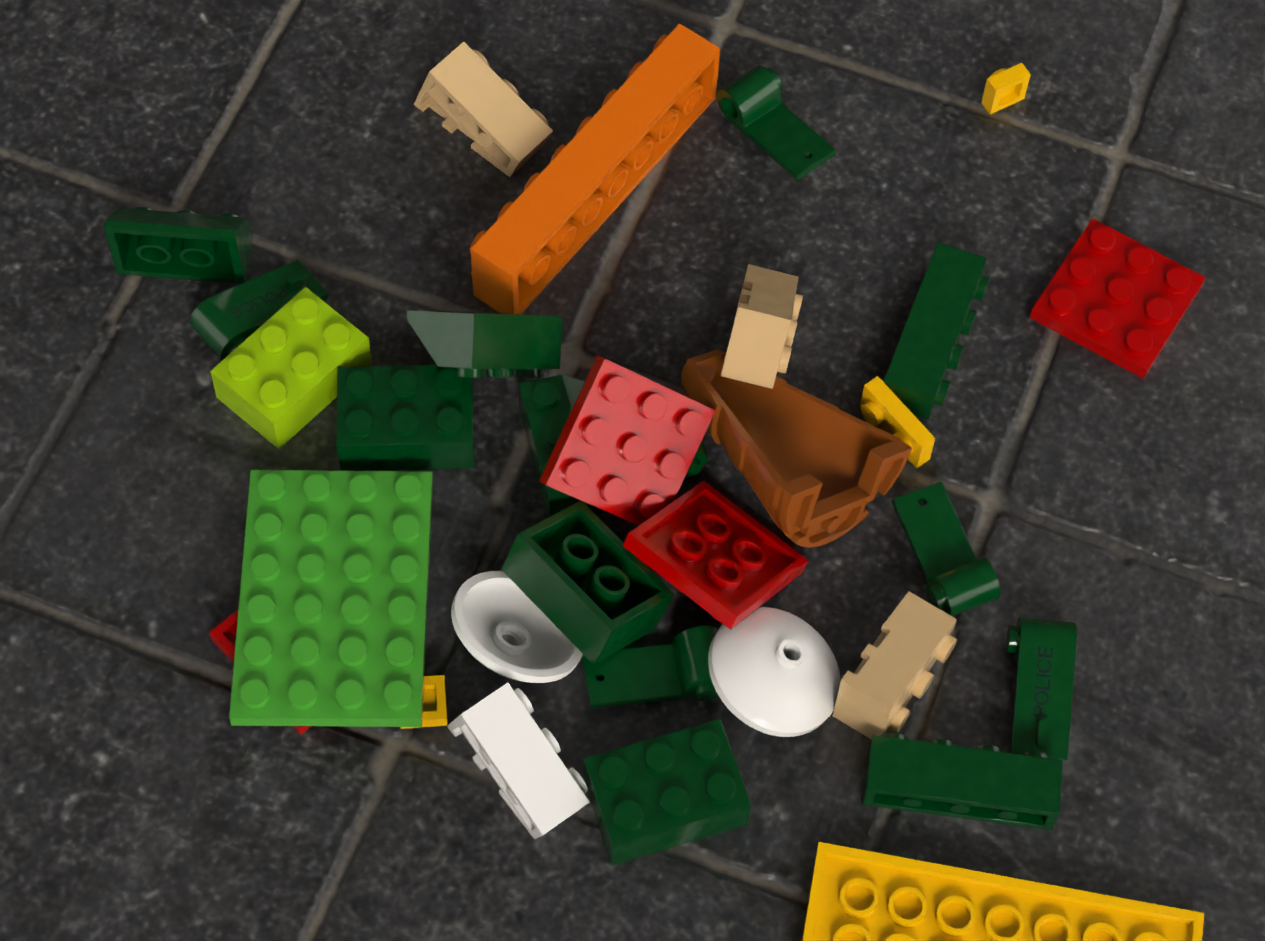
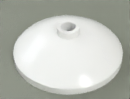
M489 571L472 576L461 585L454 597L451 617L459 639L477 661L503 677L528 683L556 681L570 674L583 656L580 650L503 571Z
M759 607L731 630L722 624L715 633L708 654L711 680L722 702L742 722L769 735L795 737L815 730L832 714L841 682L838 664L829 645L807 622L780 609Z

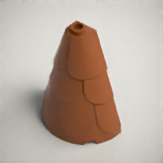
M719 349L687 359L681 373V387L688 398L716 410L707 429L716 444L722 445L733 466L744 476L776 525L790 540L801 547L812 548L828 544L853 529L869 514L865 506L874 500L876 493L880 492L883 496L887 494L909 458L912 447L902 442L898 437L840 410L835 405L787 384L786 380L776 376L773 389L722 377L721 372L726 353Z

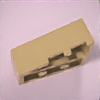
M462 42L429 71L414 103L422 112L429 107L443 117L445 120L442 122V127L450 133L459 129L474 141L471 144V149L509 177L516 173L544 147L553 132L546 118L538 110L531 109L519 97L518 91L513 84L505 79H501L489 67V63L484 55L477 50H472L465 42Z
M748 264L721 372L722 377L773 389L777 372L786 374L803 295L796 294L798 276Z
M908 591L882 625V632L874 644L871 645L869 643L862 651L860 657L863 660L856 671L852 673L848 670L841 679L833 717L869 739L872 738V735L880 736L884 733H889V731L891 733H899L910 714V710L905 707L914 695L920 699L924 695L934 677V674L929 672L936 660L944 663L955 647L957 639L952 636L957 619Z

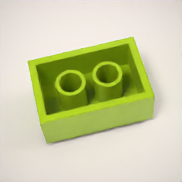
M305 287L210 371L216 397L279 450L337 397L338 367H370L372 365L369 337Z

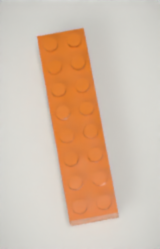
M680 23L669 35L664 34L658 39L649 57L644 62L639 61L633 66L624 84L618 90L612 89L607 94L599 111L593 117L588 116L582 121L575 137L567 145H560L552 155L550 164L541 173L533 174L527 181L524 192L514 202L509 201L499 212L497 221L487 231L479 232L470 246L473 296L499 313L522 314L716 99L720 48Z

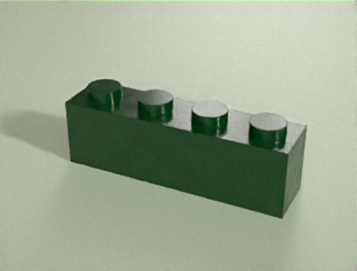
M937 242L884 379V383L913 415L928 420L934 405L943 406L951 384V381L944 379L948 369L956 371L964 346L957 343L961 334L970 335L977 311L971 310L974 299L982 302L990 277L983 275L987 258Z
M884 733L880 736L872 735L867 752L862 805L1052 830L1060 814L1063 760L1051 759L1046 753L1029 751L1021 755L1003 752L999 747L992 745L968 748L955 746V743L946 739H932L928 742L908 740L905 735L899 733Z

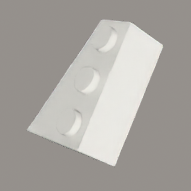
M506 683L463 712L447 727L455 737L461 733L464 734L477 753L472 757L473 761L481 771L485 768L488 769L501 789L499 790L500 796L531 836L536 839L590 803L584 794L588 791V788L580 774L572 767L567 769L557 755L561 749L552 733L547 728L540 730L530 714L534 712V709L527 696L519 688L513 690L510 684Z

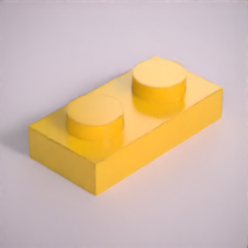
M878 376L865 384L860 408L866 421L898 437L902 442L912 447L908 460L916 469L930 460L935 437Z

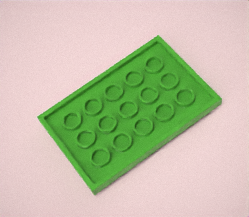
M250 471L229 713L231 726L422 727L433 495L432 472Z

